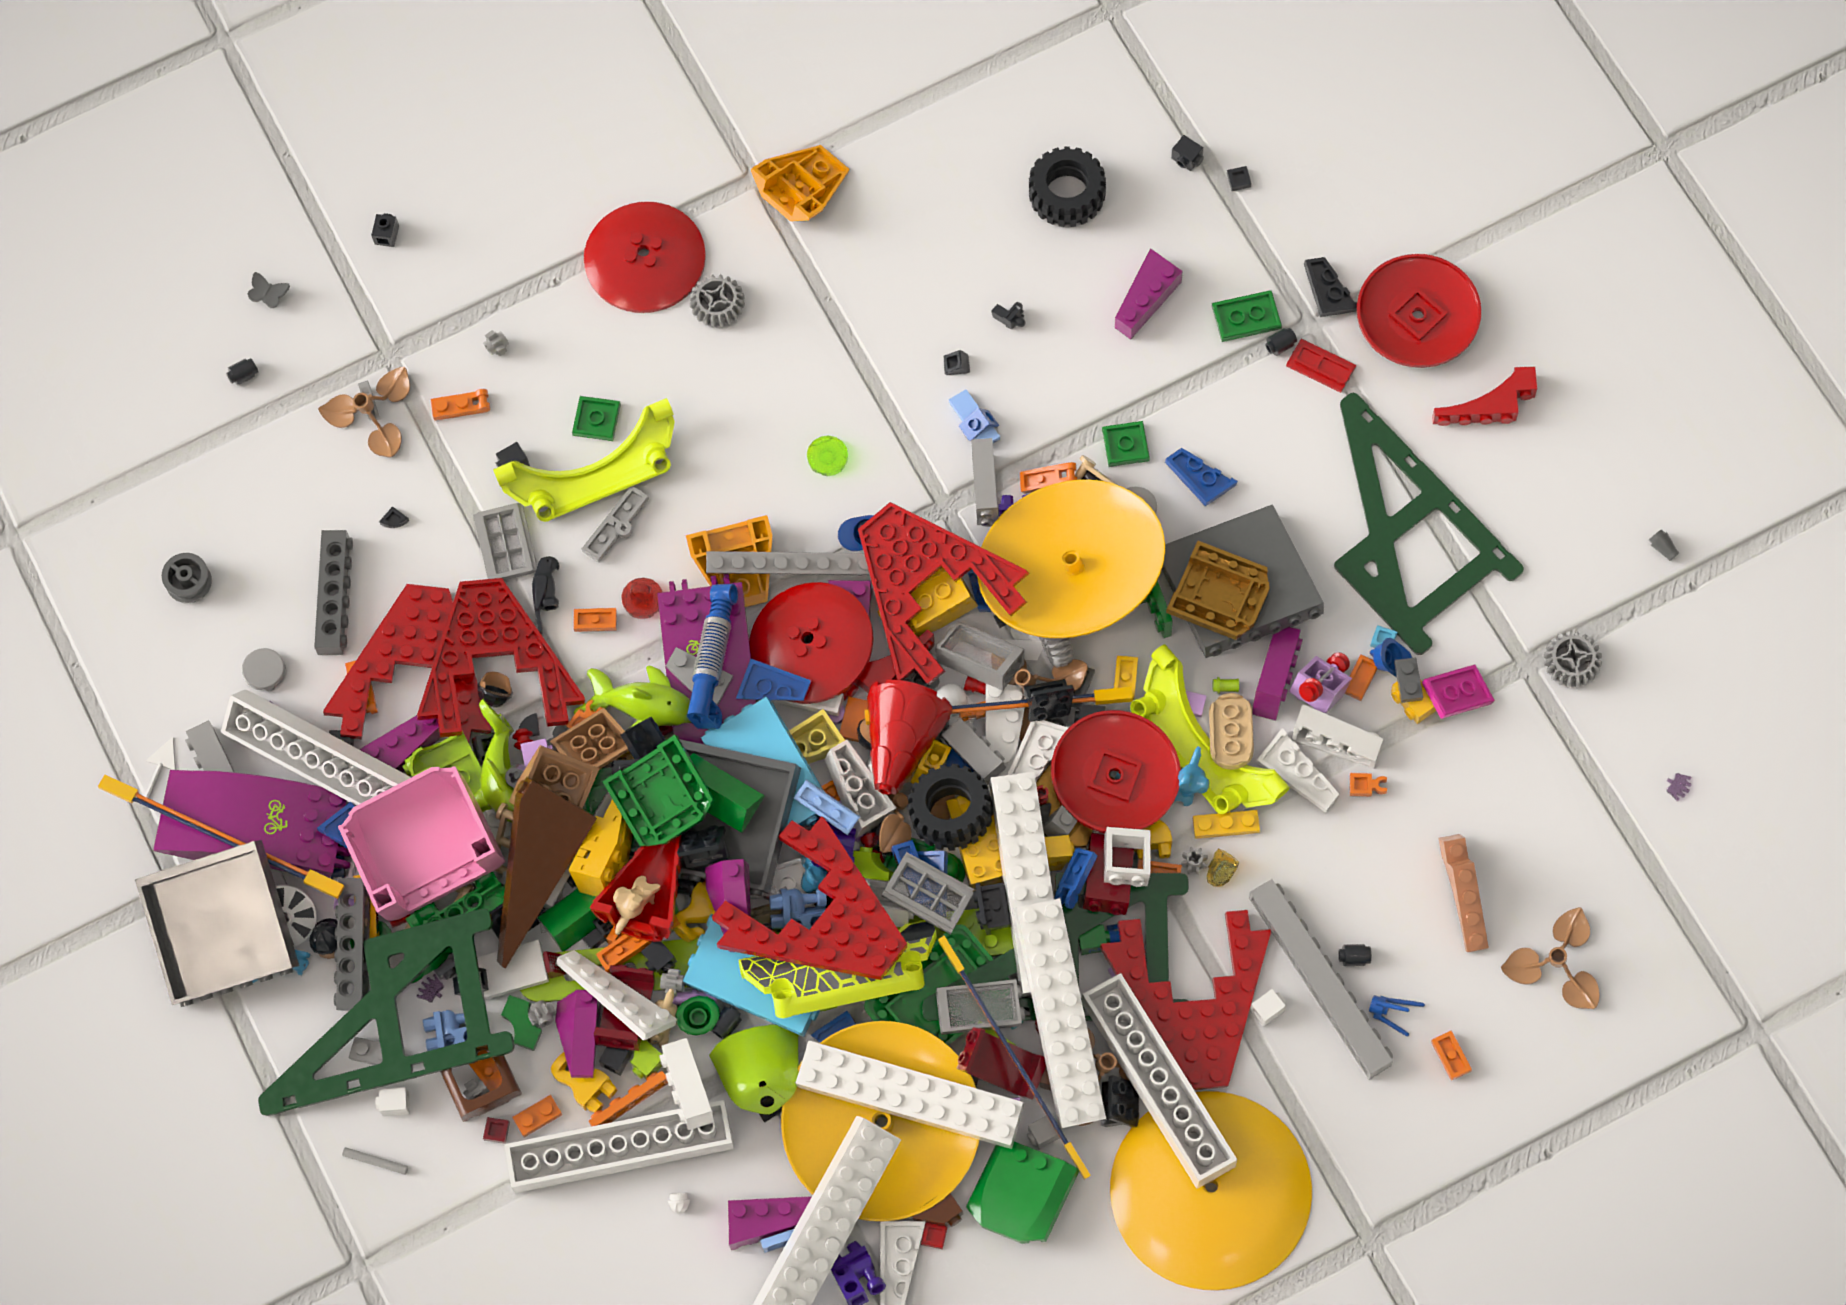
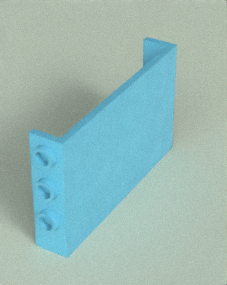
M767 697L754 705L749 704L745 706L738 715L726 718L719 729H708L705 732L706 735L701 737L705 745L797 764L801 767L795 795L806 779L823 790L773 702ZM793 799L787 825L793 820L802 827L812 826L816 824L820 816L796 799Z
M711 914L706 924L708 928L705 934H701L697 942L699 947L696 954H692L688 961L689 968L683 982L691 988L805 1037L812 1020L815 1021L820 1010L788 1018L777 1017L775 1015L772 995L764 994L748 980L742 979L738 960L753 957L754 955L719 949L717 942L722 938L723 933L720 925L712 920L713 914Z

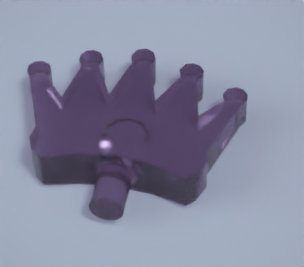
M1676 773L1674 780L1668 778L1667 782L1671 785L1667 788V793L1671 794L1676 801L1680 799L1678 796L1684 798L1685 794L1683 792L1689 793L1690 791L1686 786H1691L1687 779L1691 780L1692 777Z
M433 974L435 980L427 977L430 984L421 982L426 989L418 988L423 995L417 994V998L432 1003L436 996L442 997V994L439 992L444 988V985L436 974Z

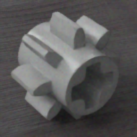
M492 330L485 335L487 339L483 344L491 355L496 353V355L501 356L507 352L506 346L509 342L501 331L496 333Z
M1190 847L1188 854L1183 852L1182 857L1186 860L1182 861L1181 865L1188 868V874L1192 871L1199 875L1201 868H1207V864L1203 861L1208 860V855H1202V848L1193 850ZM1191 858H1195L1198 863L1195 864L1194 861H1191Z
M669 968L668 973H662L660 988L665 990V994L671 988L674 989V996H677L678 991H684L685 983L683 979L685 975H680L681 971L679 969Z
M541 1000L530 1006L531 1012L528 1013V1018L533 1026L538 1024L540 1028H543L554 1021L555 1009L551 1002L546 1004L544 1000Z
M471 1079L464 1084L467 1090L463 1094L468 1100L475 1099L489 1092L481 1080L476 1083Z

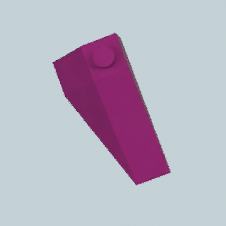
M744 859L720 861L705 867L706 890L714 911L716 912L726 900L751 917L749 864ZM720 926L722 933L724 935L727 930Z
M587 990L572 992L558 1001L556 1007L555 1023L571 1078H593L597 1048L594 1031L595 1027H599L601 1003Z

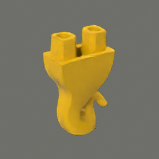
M1159 820L1144 830H1150V850L1158 849L1160 859L1170 858L1172 847L1171 831L1162 820ZM1134 849L1138 859L1143 860V849Z
M706 880L703 883H697L692 891L690 904L676 914L681 924L675 927L673 931L686 942H691L700 937L701 934H705L704 929L700 927L689 928L686 924L707 923L709 916L715 913L706 890Z
M564 1052L556 1058L551 1066L554 1078L559 1083L572 1089L576 1102L585 1111L588 1109L590 1112L595 1113L598 1110H602L604 1105L597 1099L600 1094L603 1093L610 1099L618 1091L609 1076L594 1068L593 1078H571L570 1072L565 1070L567 1061Z

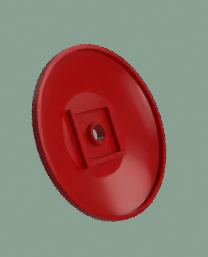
M658 202L631 203L610 212L594 227L588 237L584 251L586 275L595 292L612 306L635 313H650L664 310L682 301L692 292L693 287H696L703 274L706 260L704 241L695 223L680 210ZM642 249L649 250L646 256H640L638 253Z
M1407 254L1384 262L1367 277L1358 296L1357 320L1366 341L1386 359L1408 367H1433L1453 360L1470 346L1480 326L1481 302L1473 282L1453 263L1433 255ZM1420 311L1424 316L1418 319L1412 313Z
M822 582L796 585L775 596L757 616L749 638L751 659L811 680L804 701H789L799 704L827 701L849 689L866 669L872 654L874 641L872 623L861 602L847 590ZM807 635H813L814 638L811 643H803Z
M1108 710L1087 715L1072 724L1064 732L1053 753L1051 780L1060 804L1066 808L1073 818L1087 828L1101 833H1106L1107 827L1144 830L1159 821L1174 803L1179 790L1178 774L1181 768L1175 747L1168 736L1157 725L1131 712ZM1117 771L1121 778L1112 780L1109 777V773Z

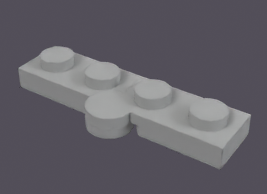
M631 486L581 548L582 552L600 562L619 537L628 538L632 534L630 523L649 500L648 495Z

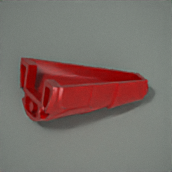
M886 680L885 684H880V682L872 684L867 696L870 723L869 734L872 749L870 758L875 790L885 795H896L916 770L918 762L929 750L935 738L949 721L953 709L945 697L940 699L937 697L936 691L926 686L903 680Z
M680 835L664 845L640 847L634 853L635 856L593 900L590 909L594 915L604 923H607V920L615 926L614 929H616L621 915L616 909V903L613 900L615 891L620 887L631 890L635 880L640 876H645L648 884H659L661 888L655 893L654 904L648 902L644 906L642 913L630 919L621 933L645 941L659 942L662 941L663 937L668 939L674 926L675 902L678 894V874L681 872V857H678L677 851L682 836Z

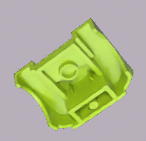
M463 731L460 736H450L435 745L425 748L420 747L412 753V756L404 760L406 764L403 765V768L408 776L412 775L413 777L431 767H456L467 782L473 795L481 788L482 768ZM490 806L480 807L482 812L491 810Z

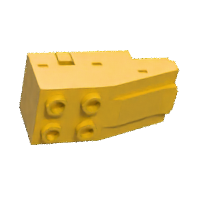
M942 567L911 593L923 611L907 624L920 637L927 629L934 632L978 607V604L964 579L960 578L955 582Z
M962 796L947 800L946 804L950 819L964 814L971 802ZM994 813L991 816V825L986 827L987 832L983 837L978 836V842L975 844L969 843L967 848L964 849L958 847L969 887L973 889L976 888L975 883L979 882L981 886L1004 883Z
M613 799L604 817L595 816L597 819L582 842L569 868V872L579 892L595 897L602 892L615 878V875L629 862L633 833Z

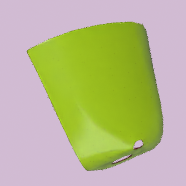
M778 1025L757 1026L729 1035L714 1047L709 1057L717 1070L727 1094L738 1107L755 1113L772 1114L794 1095L797 1088L796 1080L799 1074L797 1069L799 1066L798 1034ZM761 1081L766 1082L767 1085L759 1087ZM764 1096H771L774 1098V1103L769 1107H764L760 1104V1100Z

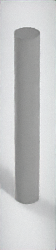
M346 1147L342 1153V1156L406 1175L408 1170L406 1165Z

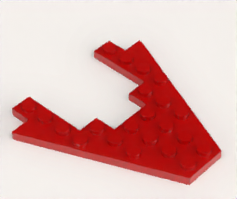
M889 502L858 529L898 680H904L916 670L924 681L930 685L946 672L907 624L923 611L911 593L942 567L955 582L972 569L1010 616L1027 603L1014 587L1030 574L1026 569L892 502Z
M502 578L459 582L417 713V721L438 719L440 737L462 735L454 679L474 677L473 658L513 655L516 673L538 671L547 727L567 725L569 719L566 706L584 704L585 697Z
M406 584L323 710L324 716L343 718L340 737L362 740L371 681L392 683L395 664L432 668L453 604L449 588ZM475 674L471 678L454 679L461 727L469 745L471 732L486 734L492 732L491 725L485 719L479 707L481 699L478 695V682Z
M821 816L810 831L791 820L779 835V840L829 872L818 885V889L834 900L810 930L791 918L779 934H776L725 900L712 916L714 922L727 930L717 942V947L723 950L882 980L906 950L907 942L825 818Z
M1248 910L1227 911L1225 913L1233 976L1213 977L1212 983L1215 999L1173 1003L1170 981L1149 983L1140 919L1118 921L1120 942L1103 943L1100 945V949L1115 975L1122 974L1194 1090L1225 1088L1229 1086L1271 935V929L1250 930Z

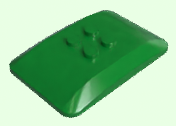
M956 925L951 934L946 932L942 935L945 936L960 960L966 975L993 960L991 955L965 925ZM937 939L928 960L921 961L925 983L923 988L865 1000L864 1009L873 1022L893 1021L909 1024L933 1034L949 1046L963 1033L941 1035L939 1021L924 1019L922 1004L925 998L936 993L937 988L946 987L962 978L960 973L958 974ZM1010 989L983 991L982 995L985 998H1006L1010 994ZM948 1008L949 1015H962L961 1008ZM950 1020L951 1027L975 1024L977 1021Z

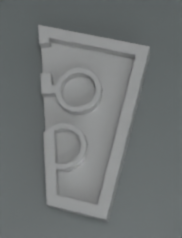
M676 647L666 664V668L692 692L694 685L692 675L696 657ZM721 670L718 686L715 687L712 699L717 706L733 679V675Z

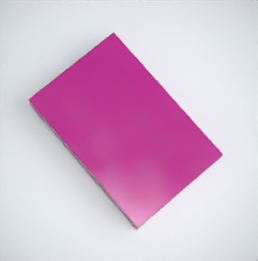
M1475 664L1429 677L1421 682L1441 719L1491 705L1495 701Z

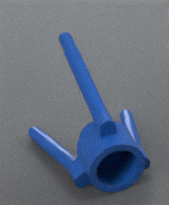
M1374 995L1369 1008V1012L1374 1013L1373 1018L1384 1022L1399 1033L1409 1036L1407 1031L1383 1017L1382 1014L1387 1015L1389 1008L1404 1012L1410 1011L1407 1007L1395 1004L1424 1007L1425 1004L1423 1002Z

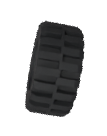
M1064 146V149L1061 150L1057 147L1052 149L1051 153L1045 152L1042 154V159L1038 158L1035 161L1034 167L1030 170L1029 200L1032 202L1033 210L1035 212L1038 211V216L1041 219L1047 218V223L1052 225L1058 223V227H1065V225L1076 227V223L1083 225L1088 222V218L1093 219L1097 215V211H1100L1103 207V201H1105L1106 196L1105 171L1100 166L1097 158L1092 159L1091 153L1088 151L1083 153L1081 148L1070 149V146ZM1072 176L1081 180L1086 185V189L1075 197L1064 198L1055 195L1048 186L1059 177Z
M944 764L940 765V768L936 770L933 767L928 770L927 775L922 774L918 778L919 783L915 782L911 787L912 793H909L908 811L912 825L919 838L924 839L925 843L929 846L935 844L936 849L943 850L946 847L948 851H955L956 847H961V849L967 848V844L978 842V836L983 837L987 832L986 827H989L992 823L993 805L985 780L981 779L980 774L976 771L972 773L971 768L967 766L960 768L959 764H952V767H947ZM959 795L971 802L966 812L954 819H940L931 814L935 803L946 796Z

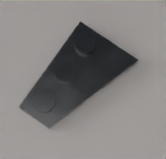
M1320 257L1305 260L1304 267L1320 317L1357 312V302L1353 301L1347 287L1344 288L1338 280L1337 273L1327 259Z

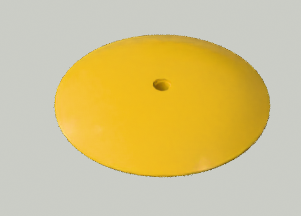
M1072 480L1055 483L1040 488L1011 505L992 525L981 546L1026 569L1030 573L1014 586L1027 603L1010 616L979 577L978 584L981 594L991 611L1004 623L1018 631L1044 638H1072L1091 634L1109 627L1126 617L1149 595L1160 576L1164 564V533L1160 521L1152 508L1141 497L1122 486L1098 480Z
M893 1021L865 1022L842 1029L819 1043L976 1088L971 1075L957 1069L959 1056L947 1044L933 1034L909 1024ZM802 1062L800 1063V1065H799L798 1068H797L798 1071L800 1070V1067H801ZM798 1086L794 1095L782 1106L781 1130L785 1152L793 1171L812 1195L815 1193L856 1116L863 1117L875 1125L880 1117L888 1119L887 1125L880 1128L898 1137L901 1141L858 1219L895 1221L912 1217L932 1208L946 1198L962 1181L975 1158L979 1145V1140L798 1088Z
M1219 1091L1195 1092L1237 1158L1236 1167L1209 1182L1217 1186L1218 1189L1215 1192L1207 1191L1205 1188L1207 1184L1197 1189L1148 1111L1139 1119L1137 1127H1132L1129 1130L1115 1156L1110 1179L1112 1211L1118 1229L1128 1247L1143 1264L1161 1277L1176 1284L1200 1290L1237 1288L1268 1275L1286 1260L1295 1249L1306 1228L1311 1210L1312 1183L1310 1170L1297 1139L1289 1128L1271 1111L1252 1100L1235 1094Z

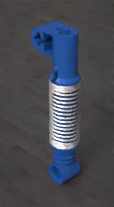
M714 584L710 589L711 608L709 615L704 620L692 675L694 685L687 718L697 729H719L722 724V712L712 699L715 687L718 686L730 635L732 606L738 600V590L735 584Z

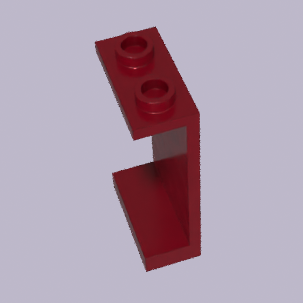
M1092 833L1088 850L1098 856L1087 877L1083 909L1092 912L1126 915L1131 885L1104 883L1105 835ZM1112 847V867L1132 868L1134 848Z
M610 965V974L651 1001L655 985L654 971H650L647 968L636 969L625 965ZM604 1006L600 1026L595 1027L594 1031L595 1044L639 1051L642 1039Z
M973 1027L966 1037L964 1051L958 1057L957 1069L1022 1098L1033 1100L1034 1094L1001 1040L986 1033L984 1029ZM1008 1042L1037 1090L1046 1068L1044 1056L1033 1054Z

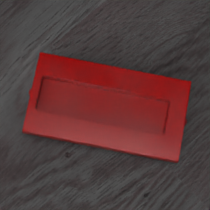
M1301 338L1292 352L1286 367L1341 393L1350 380L1356 365Z

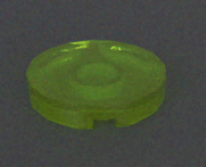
M821 436L815 439L808 447V465L812 471L823 476L836 475L845 468L848 461L847 447L837 437Z

